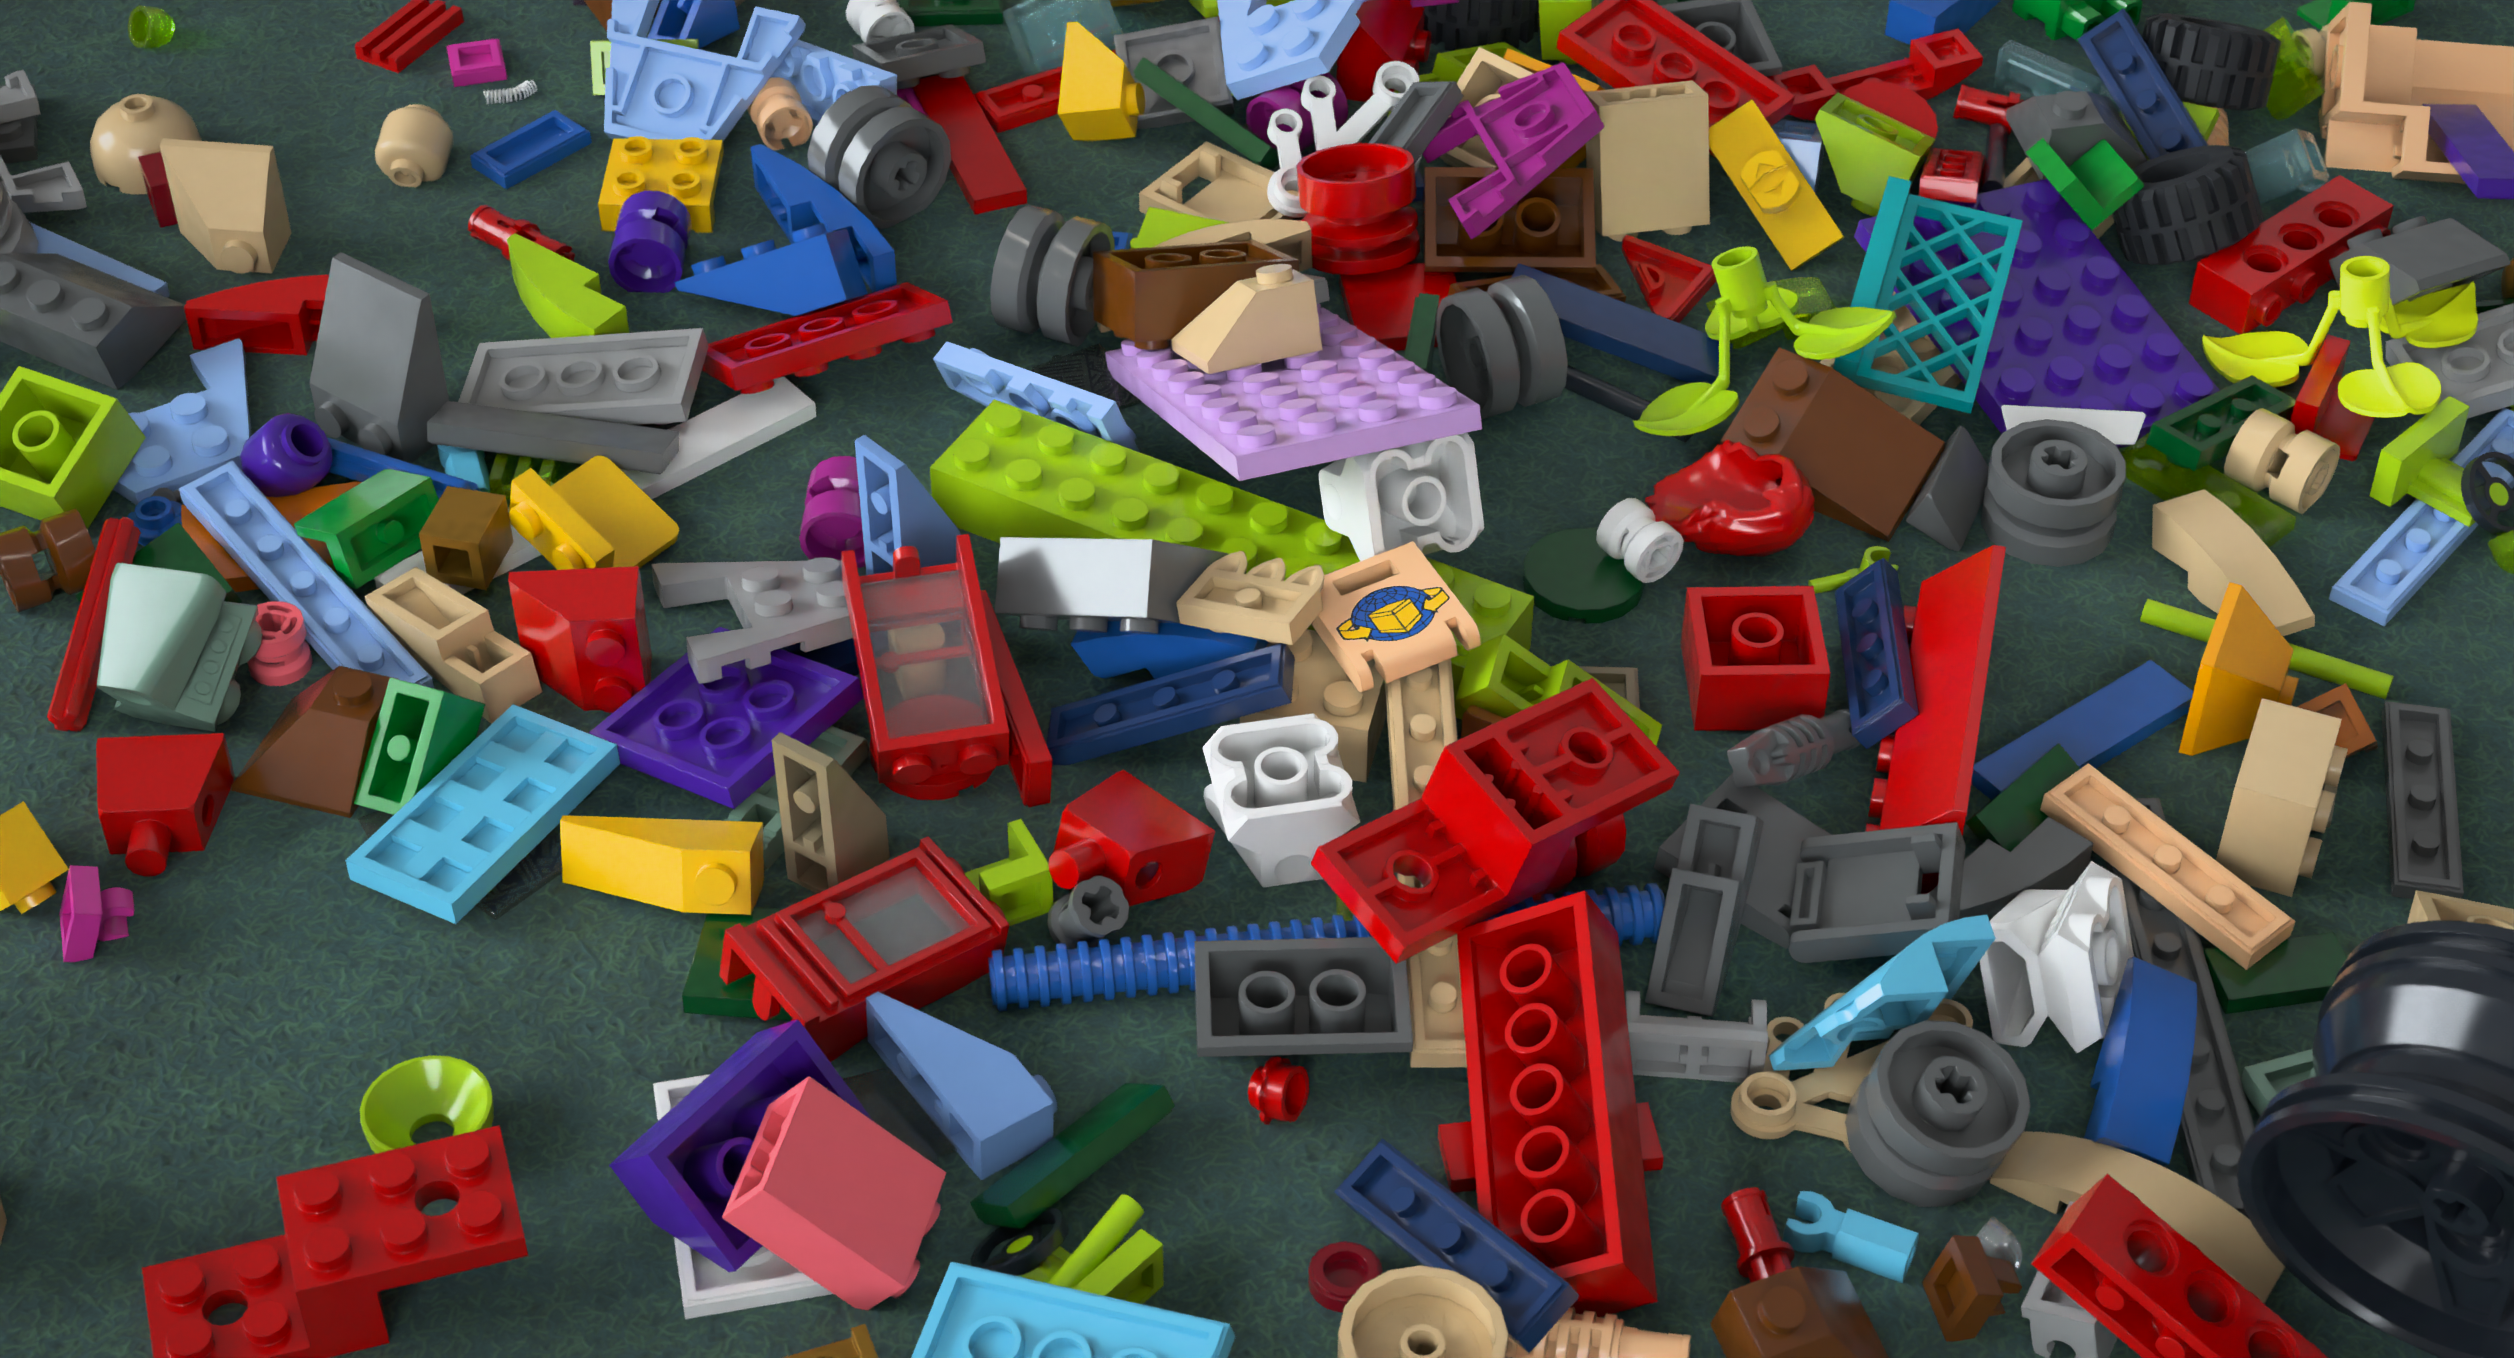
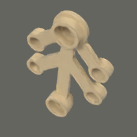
M1836 993L1828 997L1824 1004V1010L1846 993ZM1945 998L1928 1019L1932 1021L1957 1022L1970 1028L1973 1025L1972 1016L1966 1007L1954 1000ZM1792 1017L1773 1019L1767 1025L1768 1044L1764 1072L1748 1076L1734 1091L1730 1106L1733 1121L1742 1131L1756 1138L1778 1139L1785 1137L1794 1130L1843 1141L1844 1146L1850 1151L1845 1126L1847 1115L1817 1107L1814 1104L1828 1098L1850 1103L1861 1082L1870 1073L1871 1067L1882 1048L1889 1041L1847 1058L1851 1045L1850 1042L1833 1067L1814 1068L1813 1073L1791 1082L1789 1080L1790 1070L1773 1071L1769 1055L1783 1043L1775 1037L1776 1035H1792L1803 1027L1804 1024ZM1759 1106H1768L1774 1110L1762 1109Z

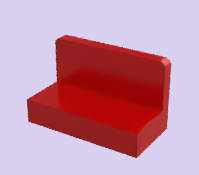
M2328 334L2295 401L2290 422L2295 425L2296 435L2302 431L2309 430L2340 446L2339 458L2355 461L2376 417L2352 412L2340 402L2338 384L2342 379L2351 341Z

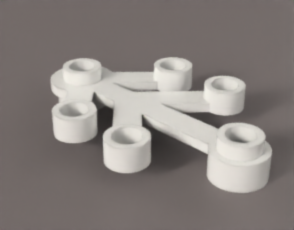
M1391 61L1382 65L1377 71L1373 84L1374 95L1338 131L1336 130L1333 101L1336 93L1335 84L1328 77L1322 75L1308 78L1304 83L1301 93V103L1311 112L1316 151L1337 145L1359 143L1390 111H1393L1412 83L1419 82L1417 72L1410 65L1400 61ZM1388 89H1396L1400 93H1394L1389 91ZM1318 90L1323 92L1327 97L1317 98L1314 97L1310 92ZM1279 109L1270 118L1267 134L1270 141L1277 145L1280 169L1269 180L1267 196L1271 205L1281 214L1296 218L1305 217L1309 212L1300 207L1299 196H1294L1287 192L1289 190L1298 191L1296 165L1302 159L1298 140L1303 122L1300 115L1295 111ZM1277 125H1289L1293 131H1281ZM1422 155L1414 164L1415 173L1418 170Z

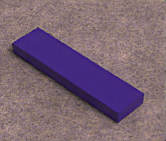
M2422 104V106L2431 107L2428 134L2477 199H2514V151L2477 105Z

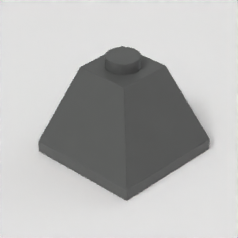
M2062 91L2058 94L2034 96L2007 109L2006 120L2025 154L2033 145L2044 138L2069 167L2100 140L2105 139L2131 169L2147 162L2110 97L2089 91ZM2026 154L2039 179H2047Z

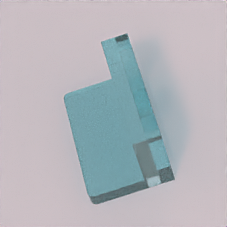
M2011 39L1999 48L1993 88L2008 95L2010 91L2021 93L2020 99L2027 100L2034 96L2058 94L2062 91H2089L2110 97L2112 102H2115L2108 89L2101 87L2102 79Z

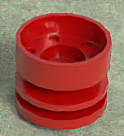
M1355 143L1321 149L1303 157L1298 162L1296 172L1299 203L1302 209L1309 212L1301 221H1307L1311 228L1312 268L1331 274L1361 275L1398 268L1416 258L1420 252V238L1416 230L1419 225L1416 209L1409 206L1417 196L1412 153L1401 147L1387 144Z

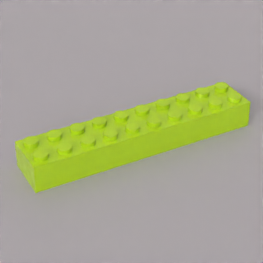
M995 399L930 467L932 497L956 527L999 544L1000 537L1153 539L1228 553V555L1244 551L1248 563L1246 573L1261 563L1282 558L1286 569L1285 580L1294 573L1314 565H1320L1324 575L1360 562L1350 538L1331 530L1324 519ZM1426 557L1475 621L1481 643L1504 633L1529 651L1531 647L1534 596ZM1312 624L1307 628L1308 630H1315ZM1452 632L1458 656L1451 658L1455 716L1462 719L1463 713L1467 709L1455 702L1470 650L1467 651Z

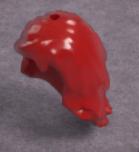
M1728 439L1723 444H1717L1712 452H1706L1701 459L1692 465L1681 468L1677 473L1665 476L1664 479L1654 485V494L1645 498V503L1654 512L1655 521L1668 523L1681 534L1684 542H1695L1697 549L1707 553L1734 556L1765 557L1789 548L1809 528L1815 511V498L1809 480L1796 467L1793 459L1781 454L1760 456L1752 447L1746 446L1742 442L1734 443Z

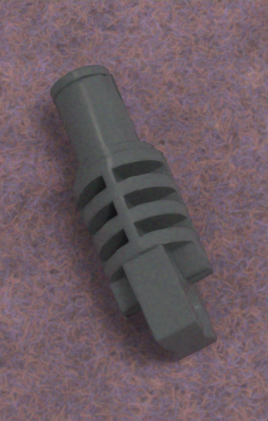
M1849 709L1837 710L1831 713V715L1820 719L1812 715H1799L1763 728L1727 751L1728 760L1733 769V779L1736 787L1779 786L1825 768L1833 754L1858 747L1860 742L1852 735V732H1849L1851 727Z

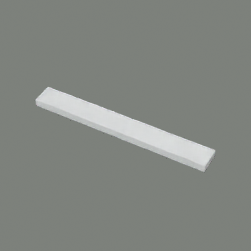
M784 376L774 379L775 385L768 390L754 394H740L687 420V422L669 429L671 431H679V451L663 473L653 474L620 470L646 495L653 499L815 418V402ZM512 525L513 544L493 579L542 555ZM421 551L402 560L375 577L376 588L384 586L415 567L426 573L423 552ZM444 583L461 594L474 589Z

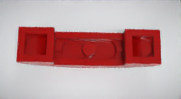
M1957 28L1911 40L1909 58L1830 78H1825L1815 64L1782 72L1780 75L1767 76V78L1795 96L1791 112L1788 115L1815 121L1819 109L1837 93L1842 94L1850 86L1868 81L1891 82L1909 88L1925 100H1929L1953 87L1981 67L1983 56L1961 30Z

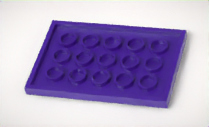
M2048 179L1980 193L1976 203L1943 201L2023 220L1975 397L2001 434L2007 431L2001 410L2002 405L2136 411L2146 414L2134 444L2136 445L2147 441L2152 423L2220 391L2092 230ZM1877 216L1861 219L1858 222L1854 238L1865 252H1867ZM1915 216L1913 225L1925 241L1947 232L1940 221ZM1980 232L1969 237L1983 255L2004 246L2006 237L1986 232ZM1909 242L1907 244L1906 250L1912 248ZM1957 244L1935 252L1947 270L1969 262V259ZM1922 259L1900 268L1912 286L1935 277ZM1999 263L1992 266L1996 273ZM1979 272L1957 282L1970 300L1992 291ZM1895 286L1894 291L1897 294L1899 293V290ZM1944 288L1922 298L1935 316L1957 307ZM1909 304L1905 305L1916 321L1921 323L1922 321ZM1986 309L1980 311L1983 317H1985ZM1967 318L1944 327L1957 346L1979 337V334ZM1929 334L1928 337L1931 339V341L1934 343V345L1937 347L1940 353H1944V350L1941 348V346L1938 344V342L1935 340L1932 334ZM1974 354L1967 357L1971 364L1973 361ZM1951 364L1952 369L1966 386L1967 381L1956 366ZM2116 445V446H2117L2118 449H2120V448H2124V447H2128V446H2132V445Z

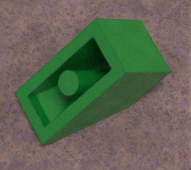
M390 677L354 804L392 815L396 814L476 739L485 704L445 691Z

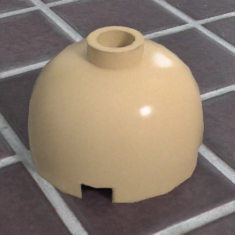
M144 94L127 96L120 102L112 105L97 119L90 140L91 159L99 182L105 186L107 182L112 186L119 187L122 193L147 194L138 157L156 152L161 153L160 143L163 138L202 141L192 117L181 106L171 100Z

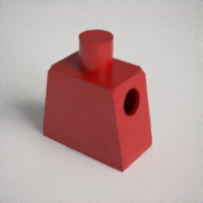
M225 734L98 738L96 743L97 808L110 855L126 854L125 864L131 872L140 876L151 877L161 874L166 869L169 852L204 851L235 777Z
M1121 770L1067 804L1062 812L1054 851L1049 858V872L1054 882L1063 889H1072L1080 882L1090 880L1094 876L1110 878L1120 885L1129 906L1188 891L1201 883L1204 878L1215 830L1125 770Z

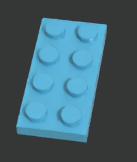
M511 705L345 860L350 880L457 924L560 823L563 815H568L620 765L617 744L517 705Z

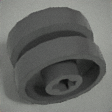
M880 85L860 86L842 95L824 112L813 131L807 156L810 172L838 190L875 227L885 229L925 210L934 201L946 181L951 162L950 140L940 124L912 108L908 102Z
M1027 205L1019 209L1008 224L1000 242L993 267L990 296L991 312L996 324L1006 329L1030 335L1041 328L1043 336L1050 340L1077 347L1080 346L1097 323L1093 319V251L1115 250L1114 237L1110 226L1103 222L1078 216L1065 223L1064 217L1060 213L1033 205Z
M1521 275L1496 282L1489 286L1487 292L1479 288H1473L1449 295L1441 300L1438 308L1436 336L1445 377L1450 387L1455 388L1458 392L1480 405L1481 420L1513 410L1516 402L1527 407L1561 396L1566 385L1568 366L1565 339L1557 313L1547 293L1535 279L1527 275Z
M2050 419L2021 423L2003 432L1992 447L1988 468V485L1984 490L1981 507V525L1990 541L1995 545L2006 547L2005 552L2008 555L2026 562L2056 567L2084 563L2103 553L2113 539L2117 520V506L2121 501L2126 478V461L2113 442L2098 431L2080 424Z
M1925 1020L1902 1028L1882 1048L1871 1067L1870 1073L1863 1079L1853 1095L1845 1120L1849 1149L1864 1174L1890 1196L1918 1207L1950 1206L1975 1196L1991 1179L2001 1165L2004 1156L2013 1148L2024 1132L2031 1105L2025 1077L2010 1054L1985 1033L1957 1022Z

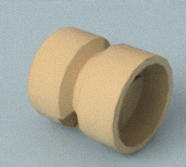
M2261 408L2248 417L2233 440L2226 457L2224 475L2255 492L2269 488V498L2297 513L2303 514L2324 494L2337 468L2340 446L2309 430L2302 431L2296 435L2295 425L2292 422Z

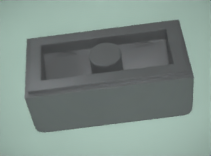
M1960 425L1945 442V450L1922 486L1906 519L1909 524L1941 545L1958 552L1962 548L1982 504L1984 490L1988 485L1989 468L1970 434L1963 426Z

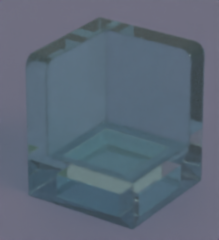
M2295 128L2245 151L2260 204L2274 200L2296 189L2308 192L2314 191L2331 181L2312 133Z

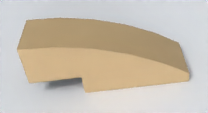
M2205 489L2153 504L2152 548L2188 571V589L2201 603L2218 614L2228 584L2231 582L2242 585L2282 636L2315 626L2313 611L2280 561L2254 530L2226 504Z
M415 567L365 596L368 608L422 668L455 695L484 703L485 708L482 717L490 723L499 718L511 705L521 706L542 693L531 652L494 631L489 611L419 568Z

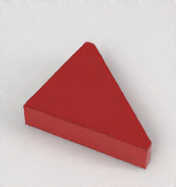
M1626 235L1622 239V253L1651 312L1680 323L1716 282L1712 265L1633 236Z

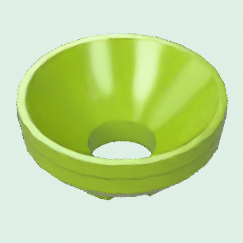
M435 1055L413 1058L386 1070L371 1083L363 1096L360 1106L361 1127L370 1148L375 1154L415 1145L411 1140L413 1133L420 1126L429 1122L439 1121L449 1124L454 1129L452 1136L492 1127L494 1119L492 1090L486 1077L477 1067L464 1060L450 1056Z

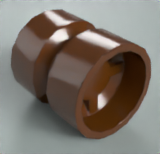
M76 508L42 519L39 530L32 532L23 525L0 533V575L18 613L51 602L55 590L62 589L67 594L72 595L85 589L95 555V548L86 525ZM44 550L51 570L38 573L32 555Z

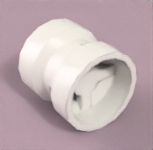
M850 0L846 9L847 21L857 35L861 36L864 43L914 32V23L904 9L899 7L896 0Z
M1627 498L1612 507L1601 520L1597 530L1596 541L1599 547L1611 557L1624 559L1627 571L1643 583L1654 582L1667 574L1676 564L1683 550L1684 541L1681 534L1664 521L1656 522L1654 512L1642 501L1636 498Z

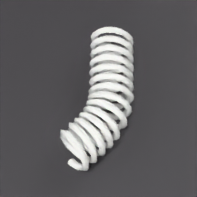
M531 80L532 83L524 81V83L515 88H507L506 90L504 88L503 90L495 89V91L492 89L491 92L490 90H487V92L484 90L483 93L485 98H487V104H489V97L491 104H493V97L495 104L497 103V97L498 103H501V96L502 103L505 102V96L508 103L509 96L510 102H512L513 94L515 101H517L518 93L519 100H522L521 91H523L524 98H526V92L527 97H529V91L530 95L537 92V85L533 80Z

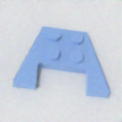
M612 0V19H608L607 38L611 42L610 68H606L604 132L610 139H627L629 137L641 136L648 139L697 137L703 140L724 141L800 38L806 26L798 15L755 6L737 57H731L647 39L646 37L660 0Z
M1217 0L1227 87L1234 97L1240 100L1329 72L1361 23L1356 16L1358 9L1363 2L1369 0H1294L1276 7L1266 5L1267 0Z
M240 338L190 355L192 368L206 390L199 393L181 394L170 403L141 413H128L146 438L113 488L114 491L137 505L141 500L151 497L159 488H167L171 491L177 490L231 461L242 469L240 455L244 443L252 435L248 406L246 356Z

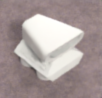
M1468 433L1336 460L1319 471V485L1325 522L1331 530L1350 538L1360 561L1414 541L1424 555L1440 550L1450 553L1460 552L1468 548L1484 530L1474 442Z
M1314 713L1221 726L1203 746L1212 784L1204 789L1203 797L1207 810L1263 888L1323 879L1311 865L1317 848L1342 836L1360 823L1352 796V779L1348 772L1344 770L1338 751V733L1335 728L1326 721L1319 719Z
M2091 861L2078 880L2068 890H2023L1990 920L1996 939L1979 962L1992 1036L1996 1043L2019 1047L2028 1046L2033 1041L2047 1016L2050 1017L2076 1053L2105 1037L2127 960L2133 957L2134 954L2122 879Z

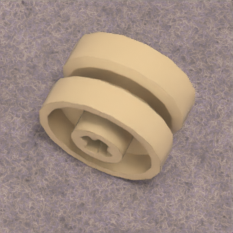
M1422 1265L1394 1269L1363 1284L1345 1305L1338 1333V1358H1506L1508 1331L1500 1306L1476 1282L1452 1270Z

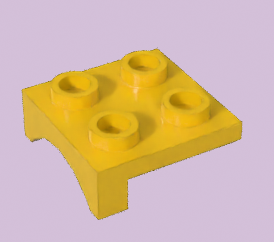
M641 136L629 137L627 139L613 138L598 201L601 230L615 231L622 204L631 195L642 191H661L673 195L685 205L691 216L692 230L697 233H713L715 223L713 202L724 152L723 140H703L697 137L683 139H648Z

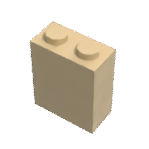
M1693 80L1585 92V95L1605 126L1586 143V168H1594L1595 229L1602 237L1608 236L1615 241H1622L1626 235L1637 237L1639 232L1662 230L1669 235H1682L1689 233L1692 226L1710 224L1708 94Z

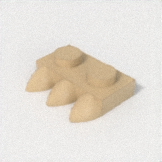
M1238 551L1226 555L1208 566L1176 602L1180 624L1210 629L1217 633H1231L1263 639L1275 644L1294 645L1323 610L1321 591L1324 585V572L1320 565H1314L1294 573L1285 580V564L1282 558H1276L1261 563L1246 573L1248 564L1244 551Z

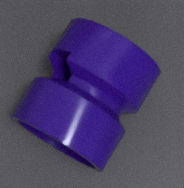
M642 191L631 195L622 204L608 263L611 276L626 291L668 293L676 287L674 282L680 280L683 272L686 248L692 227L690 213L681 201L673 195L661 191Z

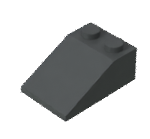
M342 252L334 256L331 261L310 377V388L315 406V419L319 427L327 435L333 438L342 436L362 446L363 449L412 463L436 445L427 442V422L446 401H449L430 294Z

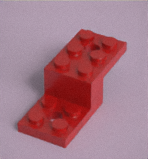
M1591 678L1446 745L1420 799L1319 846L1311 865L1390 958L1398 964L1459 933L1463 928L1477 924L1547 889L1574 837L1671 790L1680 772L1596 680ZM1572 752L1578 754L1588 753L1597 763L1581 761ZM1396 872L1403 876H1415L1420 880L1423 887L1412 888L1406 886L1395 877L1394 873Z
M500 1125L277 1176L285 1234L142 1268L153 1358H330L388 1344L390 1341L380 1291L528 1256ZM448 1199L457 1202V1205L451 1211L442 1215L431 1216L421 1213L424 1207L436 1200ZM238 1303L247 1307L244 1315L234 1323L214 1325L207 1321L210 1314L222 1305Z

